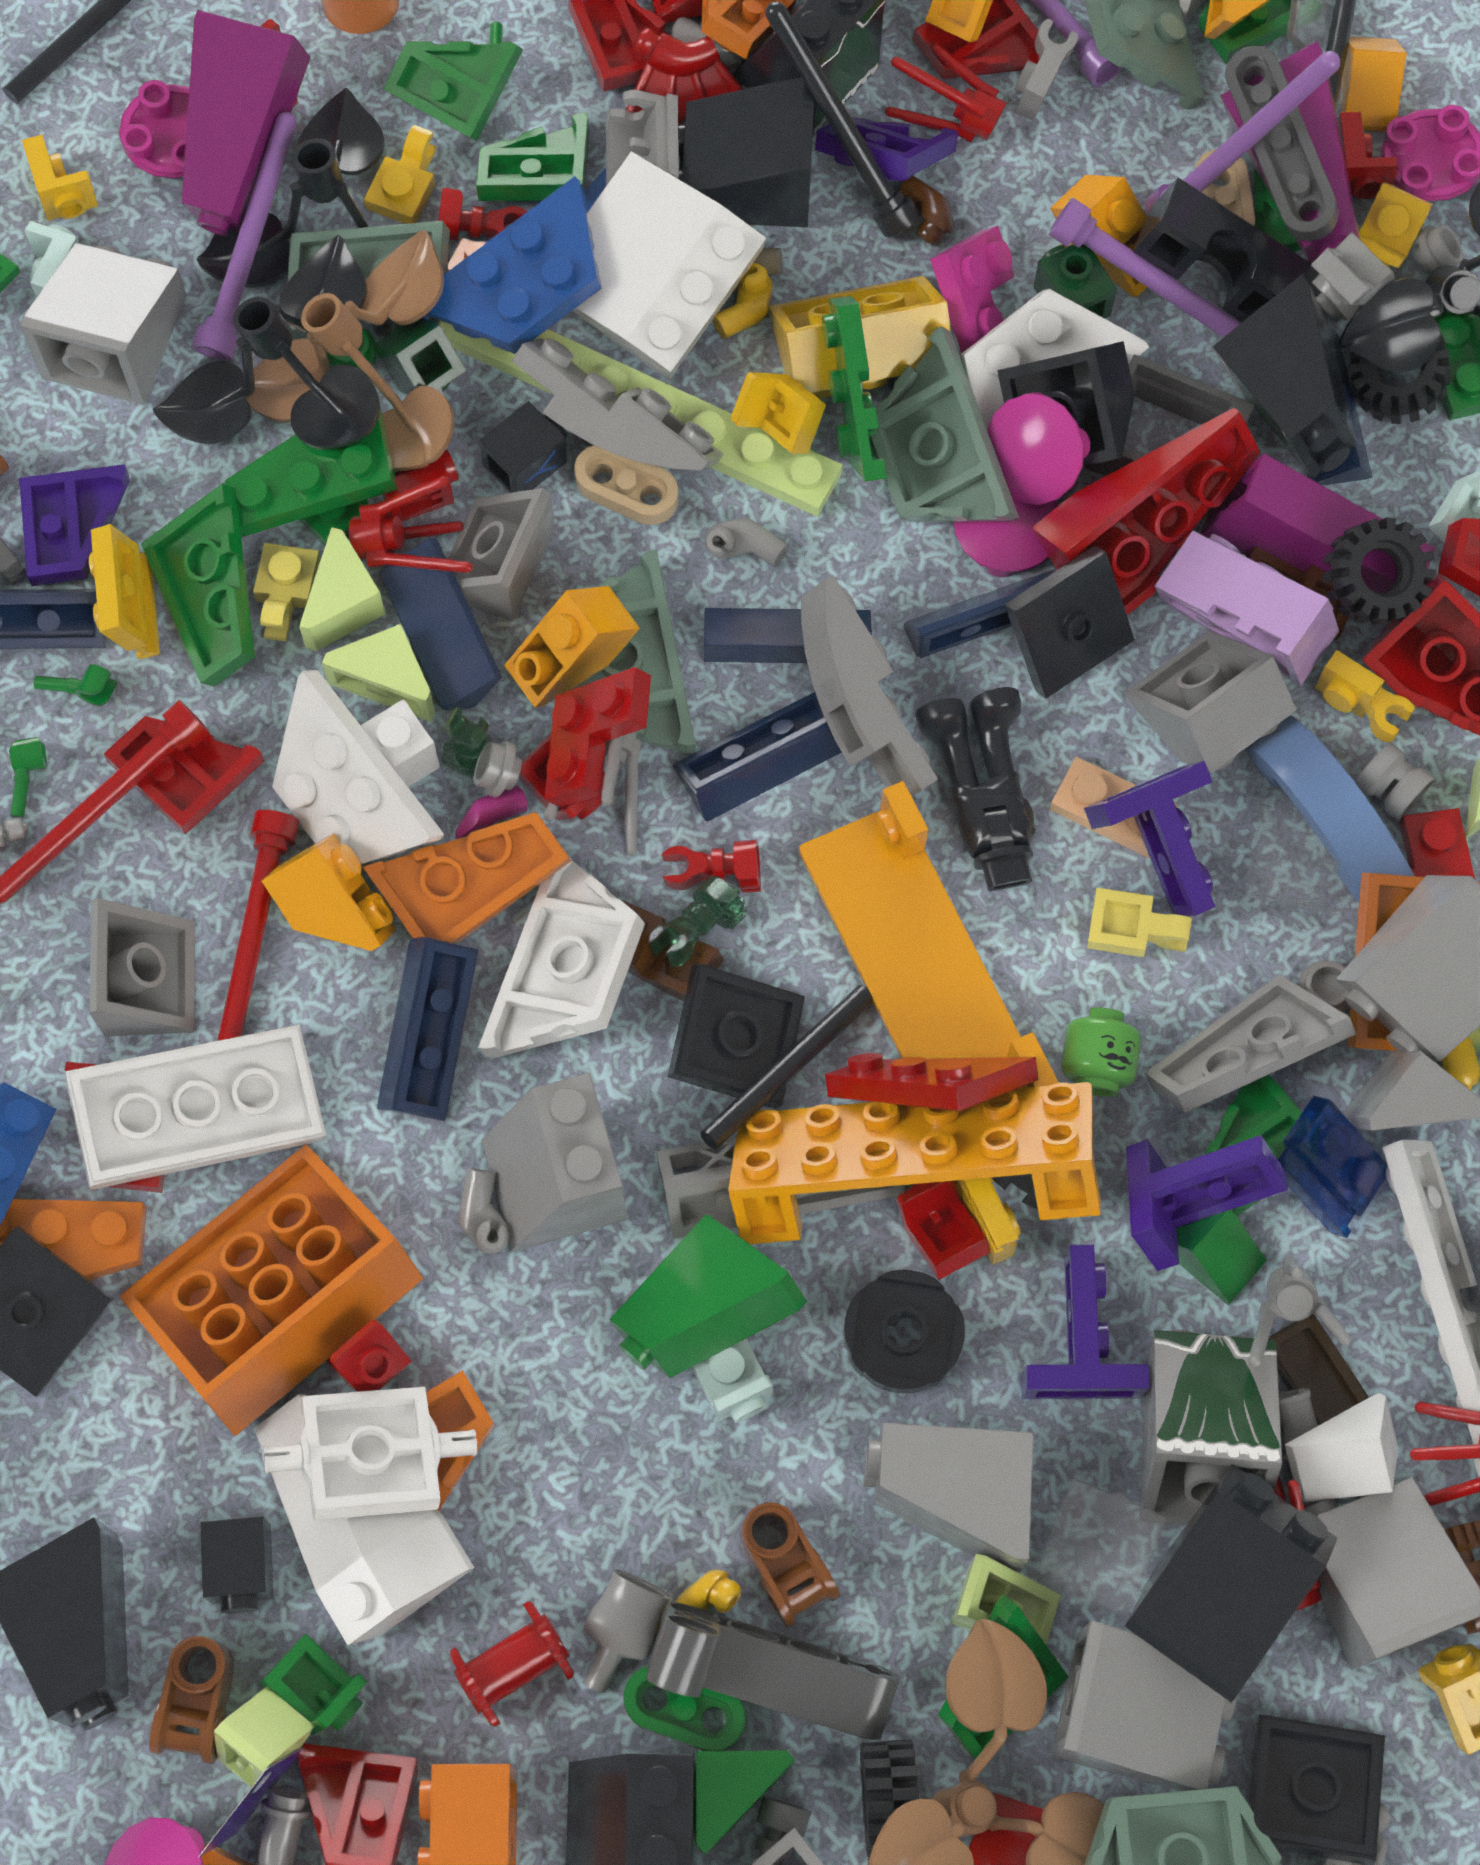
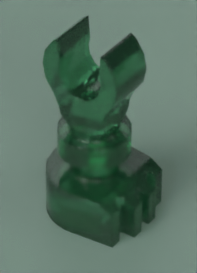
M455 707L444 726L445 732L449 735V743L445 742L443 746L445 753L441 756L442 763L462 776L473 778L476 763L486 743L492 742L487 735L490 728L488 722L481 717L478 723L475 724L463 716L461 707Z
M709 876L692 893L694 902H690L682 910V916L660 924L652 931L649 941L654 957L662 952L666 946L675 943L667 951L671 967L683 965L692 956L694 946L700 935L706 936L714 928L715 924L725 929H734L746 917L745 913L747 912V908L744 906L745 900L738 896L740 891L717 876Z

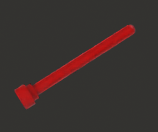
M180 699L162 714L165 720L158 726L161 731L0 876V904H4L175 749L182 752L188 745L194 749L210 734L207 727Z
M257 810L254 813L250 836L255 839L253 847L258 850L217 1041L240 1037L243 1034L272 899L262 880L279 866L280 857L287 854L288 847L295 845L300 823L296 817L284 812Z

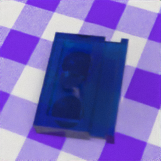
M1313 1095L1282 1143L1286 1148L1277 1160L1286 1172L1287 1186L1329 1232L1347 1238L1351 1233L1348 1224L1354 1215L1362 1216L1385 1181L1388 1165L1330 1099Z

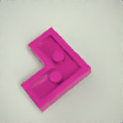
M999 226L981 230L930 259L941 294L947 301L949 318L961 354L1004 321L1001 312L995 307L990 291L1015 276L1012 270L1011 251L1002 239Z

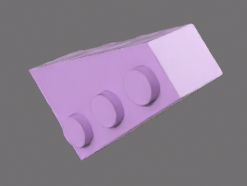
M1192 531L1155 585L1161 600L1211 632L1274 656L1281 674L1301 686L1339 632L1333 613L1334 608L1330 604L1329 599L1283 576L1271 566L1263 562L1257 563L1239 554L1240 551L1234 545L1218 535L1212 534L1210 538H1207Z

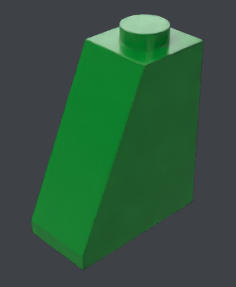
M706 1214L609 1320L624 1338L618 1347L634 1364L642 1370H646L652 1364L666 1376L672 1378L798 1312L807 1303V1300L788 1271Z

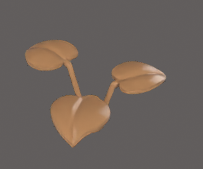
M423 229L395 249L366 279L367 296L361 309L353 301H348L344 305L335 295L330 293H323L312 298L304 307L301 315L302 325L309 332L307 339L292 340L290 348L318 382L331 369L326 351L331 355L350 356L393 406V409L384 412L382 415L395 471L425 468L429 463L435 462L444 453L451 441L454 430V414L445 396L437 389L426 385L415 388L401 401L358 350L363 340L362 325L358 319L375 325H382L389 317L398 325H407L425 316L439 301L444 287V273L430 235ZM283 357L278 360L264 359L254 368L255 392L245 398L251 408L264 417L276 422L288 423L291 422L290 414L295 401L311 389Z
M980 1619L974 1623L969 1635L951 1659L946 1675L945 1690L949 1707L960 1723L974 1732L984 1733L994 1730L993 1737L970 1767L959 1773V1784L939 1790L932 1799H916L907 1802L889 1816L875 1841L868 1865H974L971 1851L959 1838L979 1834L988 1829L991 1831L1027 1832L1037 1836L1027 1851L1026 1865H1085L1104 1804L1099 1800L1080 1792L1060 1794L1046 1804L1042 1813L1041 1824L1032 1820L1004 1818L996 1815L997 1806L992 1792L985 1785L977 1782V1776L1005 1743L1007 1728L1020 1732L1035 1728L1041 1721L1047 1701L1045 1677L1039 1662L1029 1647L1006 1627L988 1619Z

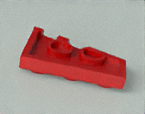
M865 1053L849 1057L847 1059L848 1066L825 1074L828 1097L961 1111L1039 1080L1036 1057L931 1059L907 1057L883 1059L882 1054Z

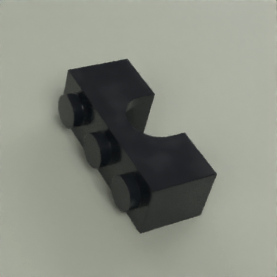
M1179 177L1150 208L1133 250L1134 253L1177 280L1196 260L1210 264L1222 275L1227 286V297L1222 309L1242 322L1302 275L1306 279L1312 264Z

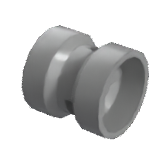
M1390 742L1365 767L1355 783L1365 795L1377 796L1383 801L1384 810L1399 821L1421 799L1435 778L1422 767L1413 768L1405 761L1404 752Z

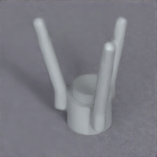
M637 731L606 742L604 757L606 769L601 797L603 804L609 805L612 803L619 766L625 765V851L629 856H634L637 852L638 757L642 743L641 740L636 739ZM549 802L544 812V819L549 822L553 821L560 807Z
M1288 1256L1284 1258L1283 1266L1277 1268L1270 1275L1267 1282L1269 1300L1260 1306L1261 1317L1249 1357V1363L1252 1367H1258L1261 1364L1274 1319L1277 1317L1287 1321H1300L1308 1318L1311 1314L1316 1315L1341 1345L1347 1346L1351 1343L1350 1335L1329 1310L1326 1301L1318 1297L1311 1274L1298 1266L1294 1257Z

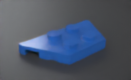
M576 176L445 273L443 292L439 301L422 318L428 320L429 317L444 321L453 325L456 332L472 338H485L493 346L515 354L523 343L533 341L602 289L598 265L594 258L592 231L585 208V193Z

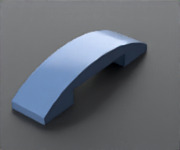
M1290 715L1279 723L1274 732L1257 739L1245 748L1272 788L1280 785L1338 863L1337 875L1358 903L1361 873L1414 876L1389 830L1364 793L1334 755L1301 722Z

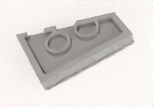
M1279 974L1145 1072V1075L1154 1092L1186 1113L1354 1036L1356 1032L1348 1015Z

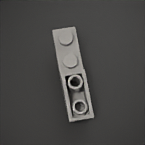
M1353 232L1336 249L1327 248L1311 264L1320 273L1312 281L1321 291L1316 299L1319 305L1337 321L1341 318L1345 321H1350L1361 305H1365L1382 287L1394 279V272Z
M540 338L523 343L512 359L515 365L554 394L543 413L566 430L597 447L648 465L683 470H704L717 464L724 455L712 445L714 438L710 433L693 422L685 424L669 411L671 409L670 403L659 393L649 388L642 390L637 387L621 393L619 398L614 395L616 388L607 379L594 372H589L588 374L572 362L573 354L555 340Z
M834 575L828 577L801 596V624L805 655L822 713L850 767L868 757L886 787L904 781L912 796L937 781L938 778L931 768L928 754L921 745L913 740L900 719V712L896 703L888 695L884 694L878 684L880 680L894 672L887 661L886 652L882 644L869 633L856 612V605L851 595L844 588L840 587Z

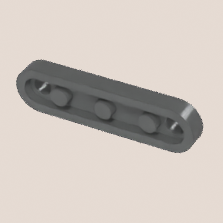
M1249 46L1241 49L1232 56L1226 67V81L1243 124L1249 121L1288 85L1276 55L1268 48L1262 46ZM1255 76L1264 77L1260 84L1255 86L1247 84ZM1296 107L1253 146V149L1287 231L1296 239L1315 241L1325 237L1334 229L1338 221L1339 209L1298 107ZM1317 210L1320 212L1318 218L1313 221H1304L1302 219L1309 211Z

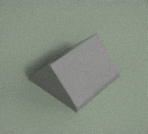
M544 488L475 498L464 522V529L459 533L448 559L470 562L473 566L472 571L469 573L453 572L468 606L513 622L555 529L551 494Z
M100 898L91 901L90 1015L105 1037L190 1033L195 1031V921Z
M1391 1051L1342 1113V1127L1373 1131L1480 1118V1098L1422 1051Z

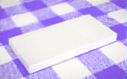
M300 1025L65 1071V1080L90 1190L323 1141L326 1138Z

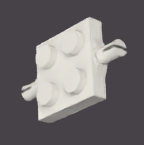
M412 1387L302 1396L301 1416L303 1433L300 1445L263 1446L262 1449L264 1474L302 1470V1475L310 1488L313 1521L438 1510L441 1500L437 1475L440 1458L476 1456L477 1439H475L476 1432L474 1429L470 1431L438 1433L437 1426L429 1415L426 1388Z

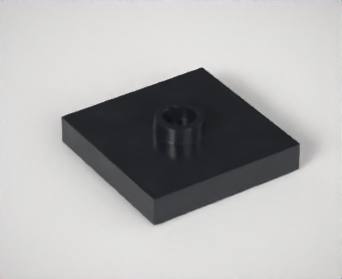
M1093 546L1005 604L1034 689L1044 698L1053 695L1135 640L1107 553L1097 546Z
M697 963L691 967L667 1077L738 1098L796 1043L805 996ZM787 1084L764 1106L774 1109L781 1107Z
M16 1226L0 1246V1370L37 1397L103 1315L114 1298L20 1226Z
M1259 1714L1255 1734L1249 1806L1254 1812V1821L1258 1829L1263 1834L1269 1836L1277 1850L1362 1865H1374L1377 1855L1385 1735Z

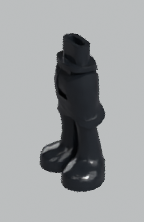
M1012 687L991 689L975 696L969 704L968 711L972 727L978 738L989 777L988 781L980 785L969 746L967 715L964 702L958 698H944L921 706L915 713L917 725L925 737L937 744L944 758L953 786L948 788V794L951 803L954 805L960 834L968 853L974 859V868L984 872L988 891H998L1030 883L1032 877L1027 860L1033 857L1031 842L1032 837L1036 833L1034 814L1028 800L1022 794L1019 773L1015 772L1012 762L1008 735L1010 726L1021 714L1019 691Z

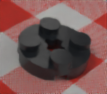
M895 1270L878 1276L877 1280L868 1283L853 1297L847 1309L844 1322V1344L854 1370L860 1376L865 1377L872 1385L893 1393H915L938 1385L955 1366L964 1344L965 1323L958 1304L956 1306L953 1298L945 1291V1287L939 1281L921 1272ZM902 1316L912 1318V1328L921 1331L920 1340H910L907 1347L896 1345V1338L887 1335V1325L896 1326Z

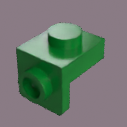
M304 1634L258 1684L263 1689L268 1686L315 1727L310 1733L313 1736L326 1729L329 1725L336 1731L342 1728L363 1704L356 1695L368 1681L359 1672L350 1676L307 1634Z

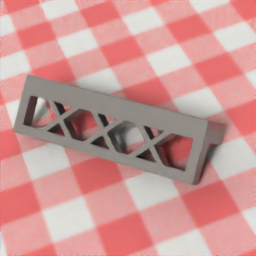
M736 1136L728 1138L717 1150L710 1148L705 1142L656 1151L673 1239L685 1237L706 1214L726 1228L737 1227L728 1192ZM695 1165L702 1167L699 1171L678 1175L673 1174L674 1169ZM905 1185L795 1195L800 1215L896 1197L905 1192Z

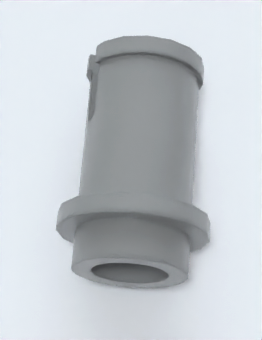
M1301 1388L1279 1393L1280 1428L1285 1444L1318 1426L1310 1399V1389ZM1286 1448L1282 1450V1459L1288 1460Z
M273 1787L269 1791L268 1798L261 1801L260 1809L266 1814L258 1856L255 1858L254 1865L295 1864L302 1821L310 1817L311 1812L310 1807L306 1804L308 1795L305 1792L288 1787Z

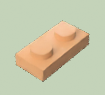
M1076 756L1053 798L1049 810L1150 858L1134 817L1112 826L1092 829L1084 811L1085 807L1136 785Z

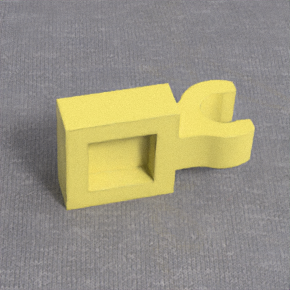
M264 543L253 589L256 602L264 603L260 618V625L266 626L264 639L287 641L294 607L304 609L306 607L321 561L319 550Z
M1096 887L1087 949L1144 957L1147 942H1151L1161 948L1186 952L1192 918L1176 914L1153 913L1154 896Z

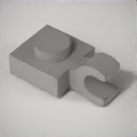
M1046 19L1041 24L1035 38V49L1040 57L1038 64L1028 60L1014 90L1022 93L1015 113L1033 121L1062 63L1071 56L1078 40V33L1072 31L1065 43L1056 44L1052 42L1048 35L1053 21L1050 19Z

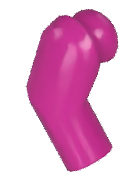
M514 786L511 790L504 789L497 798L487 795L476 799L455 830V839L468 836L470 832L492 826L496 822L526 812L528 806L523 790L519 786Z

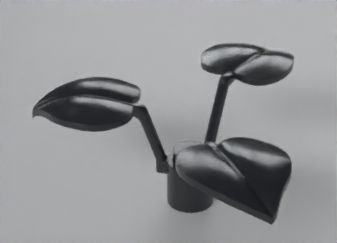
M344 88L326 103L300 135L292 156L298 180L290 185L292 199L287 225L283 228L278 217L268 213L245 287L266 286L282 279L288 274L290 242L288 239L291 238V234L296 233L303 196L321 204L329 203L339 197L358 228L369 227L348 193L342 174L358 175L369 170L381 158L385 148V140L382 129L377 121L361 106L348 88ZM228 230L226 236L214 234L206 250L197 257L201 269L223 282L239 232Z
M1480 182L1475 187L1469 203V218L1474 231L1479 237ZM1480 255L1470 260H1461L1459 268L1450 265L1440 266L1430 273L1426 282L1415 278H1399L1390 281L1365 305H1361L1346 325L1339 344L1381 369L1391 372H1408L1419 368L1428 361L1439 344L1440 329L1434 318L1440 316L1443 310L1456 314L1469 312L1480 318V279L1473 273V270L1480 266Z
M337 235L316 251L287 282L281 293L279 304L274 305L268 298L258 296L247 299L237 308L233 323L236 330L242 336L236 340V344L242 353L243 371L233 363L214 361L192 372L165 401L153 408L154 414L169 430L184 439L203 444L223 442L238 434L249 423L252 415L251 406L245 397L255 392L253 351L256 356L262 359L278 360L283 357L311 389L295 401L290 414L291 427L304 444L315 449H335L357 443L363 437L370 434L377 423L380 411L378 392L370 378L362 370L354 366L339 364L329 369L320 382H318L290 349L293 338L290 326L303 332H308L302 325L301 315L306 304L315 296L330 293L335 295L344 305L348 301H353L360 309L365 302L367 296L365 276L353 258L344 239Z

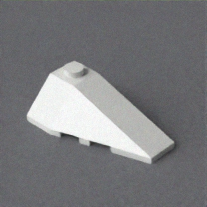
M298 1394L254 1428L261 1449H263V1446L300 1445L303 1433L301 1401L302 1396H306L305 1394ZM302 1470L271 1472L315 1590L347 1645L383 1635L474 1568L444 1516L438 1510L313 1521L310 1488L302 1475Z

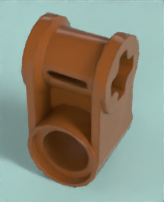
M766 1502L757 1505L748 1513L741 1529V1541L746 1554L760 1577V1583L768 1599L786 1628L795 1624V1616L822 1600L828 1598L831 1601H835L841 1597L828 1568L817 1551L812 1548L795 1516L787 1507L779 1503ZM764 1517H772L779 1520L786 1530L785 1543L773 1550L760 1547L754 1541L752 1535L753 1524ZM808 1580L812 1581V1584L793 1595H788V1592Z
M192 1636L181 1641L173 1649L169 1658L161 1699L157 1705L149 1739L150 1753L161 1755L167 1749L200 1755L203 1763H215L217 1752L214 1730L226 1718V1706L234 1674V1659L231 1651L223 1643L204 1636ZM209 1649L215 1656L216 1670L207 1682L195 1684L188 1674V1663L197 1651ZM177 1726L199 1729V1734L177 1731Z

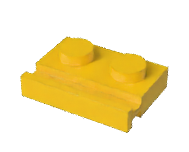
M111 524L92 529L93 552L89 555V567L96 586L97 603L93 607V616L100 633L125 650L131 651L136 649V657L139 659L159 655L160 645L153 571L145 553H139V545Z
M992 1178L954 1181L960 1201L987 1237L991 1252L987 1256L991 1264L994 1265L1014 1256L1017 1246L1016 1241L1019 1240L1018 1236L1021 1235V1231L1010 1206L1006 1202L1002 1204L992 1184L994 1180Z

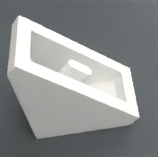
M1376 1393L1285 1444L1293 1480L1299 1483L1301 1497L1305 1502L1393 1493L1398 1445L1387 1398L1383 1394Z

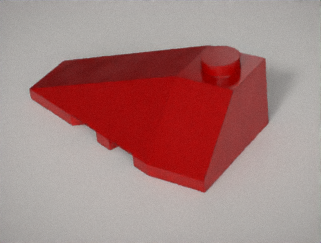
M1232 408L1075 492L1035 524L1032 529L1057 569L1093 546L1104 550L1107 553L1126 614L1129 615L1155 593V585L1160 579L1159 574L1177 550L1182 547L1207 510L1219 507L1259 455L1260 450L1240 411Z
M1437 573L1435 579L1426 585L1432 588L1429 597L1419 600L1422 606L1415 612L1406 614L1405 617L1390 621L1361 659L1380 678L1385 680L1384 682L1397 695L1407 698L1414 706L1421 707L1466 731H1471L1480 736V612L1440 573Z

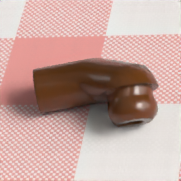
M912 175L908 180L902 182L899 189L903 195H910L917 209L921 212L922 217L925 218L917 228V235L927 243L939 246L943 243L946 233L951 234L954 228L950 203L943 194Z

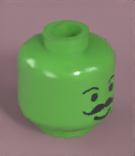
M1090 1008L1089 1016L1076 1018L1066 1027L1061 1071L1073 1083H1091L1093 1096L1116 1097L1119 1095V1089L1132 1085L1136 1079L1141 1035L1138 1029L1124 1022L1125 1014L1115 1009Z

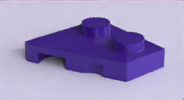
M125 464L19 478L26 571L31 586L86 580L90 574L89 555L93 552L91 530L112 523L130 482Z

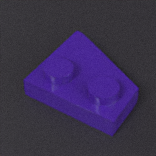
M851 117L888 180H908L910 176L956 152L958 131L942 128L941 133L931 139L909 137L910 124L877 122L865 118ZM830 124L817 129L815 150L834 156L835 162L841 165L854 166Z

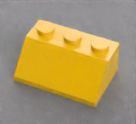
M924 276L769 306V315L784 373L789 374L819 399L831 396L829 371L837 369L835 348H826L822 329V315L830 314L829 299L851 296L859 303L869 365V381L862 382L863 389L884 386L888 382L887 378L900 376L907 366L914 369L933 345V342L928 338L934 330L942 326L951 332L947 301Z

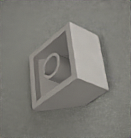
M1211 631L1202 635L1124 692L1127 700L1181 761L1187 764L1205 761L1209 774L1231 764L1237 754L1257 739L1274 732L1280 722L1297 711L1274 656Z

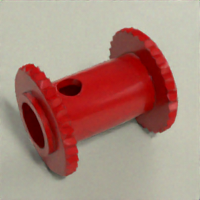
M530 1601L524 1603L523 1606L532 1621L493 1645L481 1655L465 1663L456 1647L451 1649L449 1653L456 1667V1670L453 1672L478 1714L483 1713L489 1724L494 1727L501 1723L492 1706L507 1695L517 1691L556 1665H559L567 1680L574 1677V1671L567 1660L570 1655L545 1613L540 1615L533 1602Z

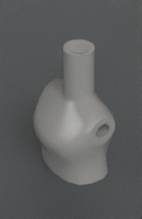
M614 1569L612 1571V1577L606 1591L591 1610L584 1625L585 1632L600 1646L583 1681L587 1687L600 1693H606L622 1658L640 1661L647 1658L655 1642L661 1616L667 1603L672 1598L670 1594L648 1581L623 1570Z

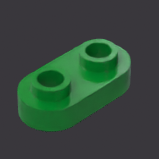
M648 1666L636 1671L626 1683L623 1694L625 1710L631 1721L644 1730L703 1751H725L735 1745L742 1736L745 1727V1711L741 1701L737 1698L703 1688L699 1697L684 1696L662 1689L667 1694V1703L661 1710L651 1711L644 1706L643 1696L650 1688L660 1687L647 1680ZM712 1708L721 1710L726 1716V1724L718 1732H710L702 1725L703 1714Z

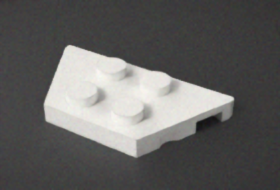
M1046 289L1038 293L964 351L960 357L985 426L988 428L993 414L1004 404L997 370L1124 341L1129 364L1134 354L1141 355L1149 346L1145 340L1051 289Z
M318 670L302 671L297 679L272 787L292 814L300 821L301 826L316 844L334 833L341 844L348 845L354 851L361 866L374 860L390 857L405 852L407 849L440 840L444 833Z
M573 860L543 881L539 886L478 1046L488 1057L497 1058L607 1029L645 923L637 913L623 901L612 895L602 883L591 874L589 875Z

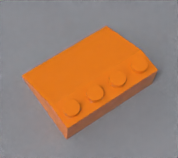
M305 1144L119 1297L230 1432L237 1436L329 1359L334 1352L369 1321L378 1318L424 1278L398 1240L314 1151Z

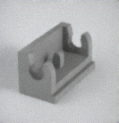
M639 90L623 92V102L625 104L639 106L643 110L632 113L625 109L610 108L607 114L606 186L631 151L678 179V96L667 93L666 97Z

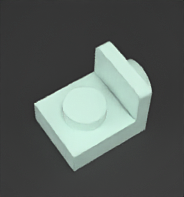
M29 221L25 234L34 255L38 257L31 269L30 284L37 298L74 244L79 243L77 236L63 226L57 224L45 226Z
M747 1338L692 1367L718 1422L732 1416L734 1422L739 1423L759 1414L768 1407L764 1399L773 1395V1384L769 1376L764 1374Z

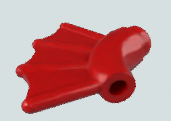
M643 28L639 33V38L633 44L634 53L646 59L645 67L634 90L666 97L667 93L677 95L678 123L686 118V103L688 101L744 89L720 60L718 50L712 38L708 36L695 42L685 43L664 32L658 35L651 28ZM627 105L626 110L632 113L643 110L639 106Z

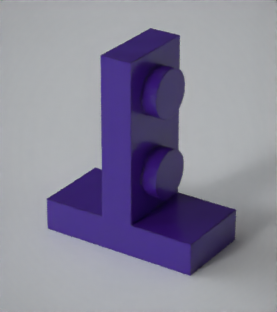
M1205 761L1180 766L1084 808L1092 829L1112 826L1134 817L1172 914L1187 917L1199 915L1216 907L1210 894L1213 891L1211 876L1207 868L1200 861H1197L1189 841L1192 837L1189 821L1182 810L1176 808L1173 799L1213 782Z
M1261 1135L1168 1168L1148 1139L1126 1147L1131 1236L1157 1272L1180 1264L1177 1228L1288 1190L1286 1172Z
M1070 1245L1064 1256L1068 1365H1026L1021 1374L1022 1399H1142L1150 1389L1149 1364H1100L1099 1358H1108L1109 1355L1107 1322H1098L1097 1299H1105L1106 1296L1105 1264L1095 1263L1094 1245Z

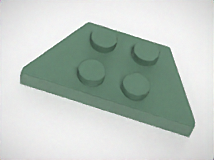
M1085 0L1097 51L1100 56L1118 67L1128 69L1137 79L1151 88L1159 81L1167 84L1180 93L1178 104L1185 109H1194L1204 99L1178 0Z
M941 326L934 330L928 338L933 342V345L914 369L907 366L894 383V389L890 396L881 400L876 407L879 429L876 430V435L871 436L878 458L884 459L886 480L900 518L909 522L1013 521L1019 518L953 335L949 330Z
M651 550L640 556L641 563L616 579L612 575L596 586H609L640 629L607 667L572 689L633 667L650 674L651 685L647 728L637 731L636 739L647 744L685 754L696 753V744L657 550Z
M1234 1786L1106 1799L1085 1865H1281L1279 1861L1283 1858L1269 1836L1263 1834L1258 1829L1254 1821V1812L1238 1787Z

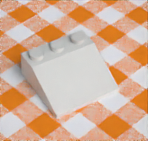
M631 151L587 213L594 242V258L598 265L602 289L572 311L669 381L761 253L766 237L721 204Z

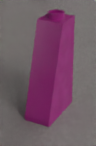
M197 10L193 28L182 204L197 218L196 224L211 233L226 236L228 230L240 232L276 117L282 112H292L311 57L293 35Z
M1317 41L1279 62L1288 84L1323 54ZM1255 76L1247 84L1250 86L1260 84L1264 77ZM1330 78L1297 106L1339 209L1337 224L1328 235L1315 241L1296 239L1305 258L1310 263H1313L1327 248L1336 249L1351 232L1360 239ZM1228 90L1220 96L1235 131H1238L1244 124L1231 92ZM1252 146L1247 153L1274 200ZM1317 210L1309 211L1302 219L1304 221H1313L1318 218L1320 212Z
M1263 454L1250 465L1219 507L1210 508L1200 534L1207 538H1210L1212 534L1218 535L1234 545L1244 555L1254 546H1257L1301 571L1314 565L1328 572L1331 569V565L1323 564L1325 555L1335 550L1330 546L1335 538L1345 535L1344 531L1353 526L1376 518L1381 520L1382 518L1272 457ZM1426 542L1420 546L1423 553L1430 550L1433 553L1435 551V547ZM1371 550L1362 560L1361 576L1368 588L1378 593H1386L1393 587L1396 581V566L1387 553ZM1430 561L1426 562L1427 569L1430 564Z

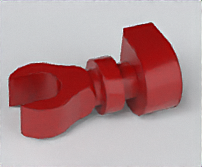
M442 188L438 221H443L449 228V240L458 241L460 231L470 232L469 238L480 239V235L485 234L487 238L492 239L503 231L506 225L512 224L527 211L518 206H508L499 210H491L488 213H484V207L473 206L472 211L463 210V194L461 190Z
M757 839L734 841L733 853H725L724 848H712L711 854L695 852L685 846H673L662 853L664 862L683 861L689 864L688 869L683 874L662 876L665 884L672 889L686 890L710 877H713L714 883L726 882V876L735 875L738 886L743 893L762 892L760 853Z

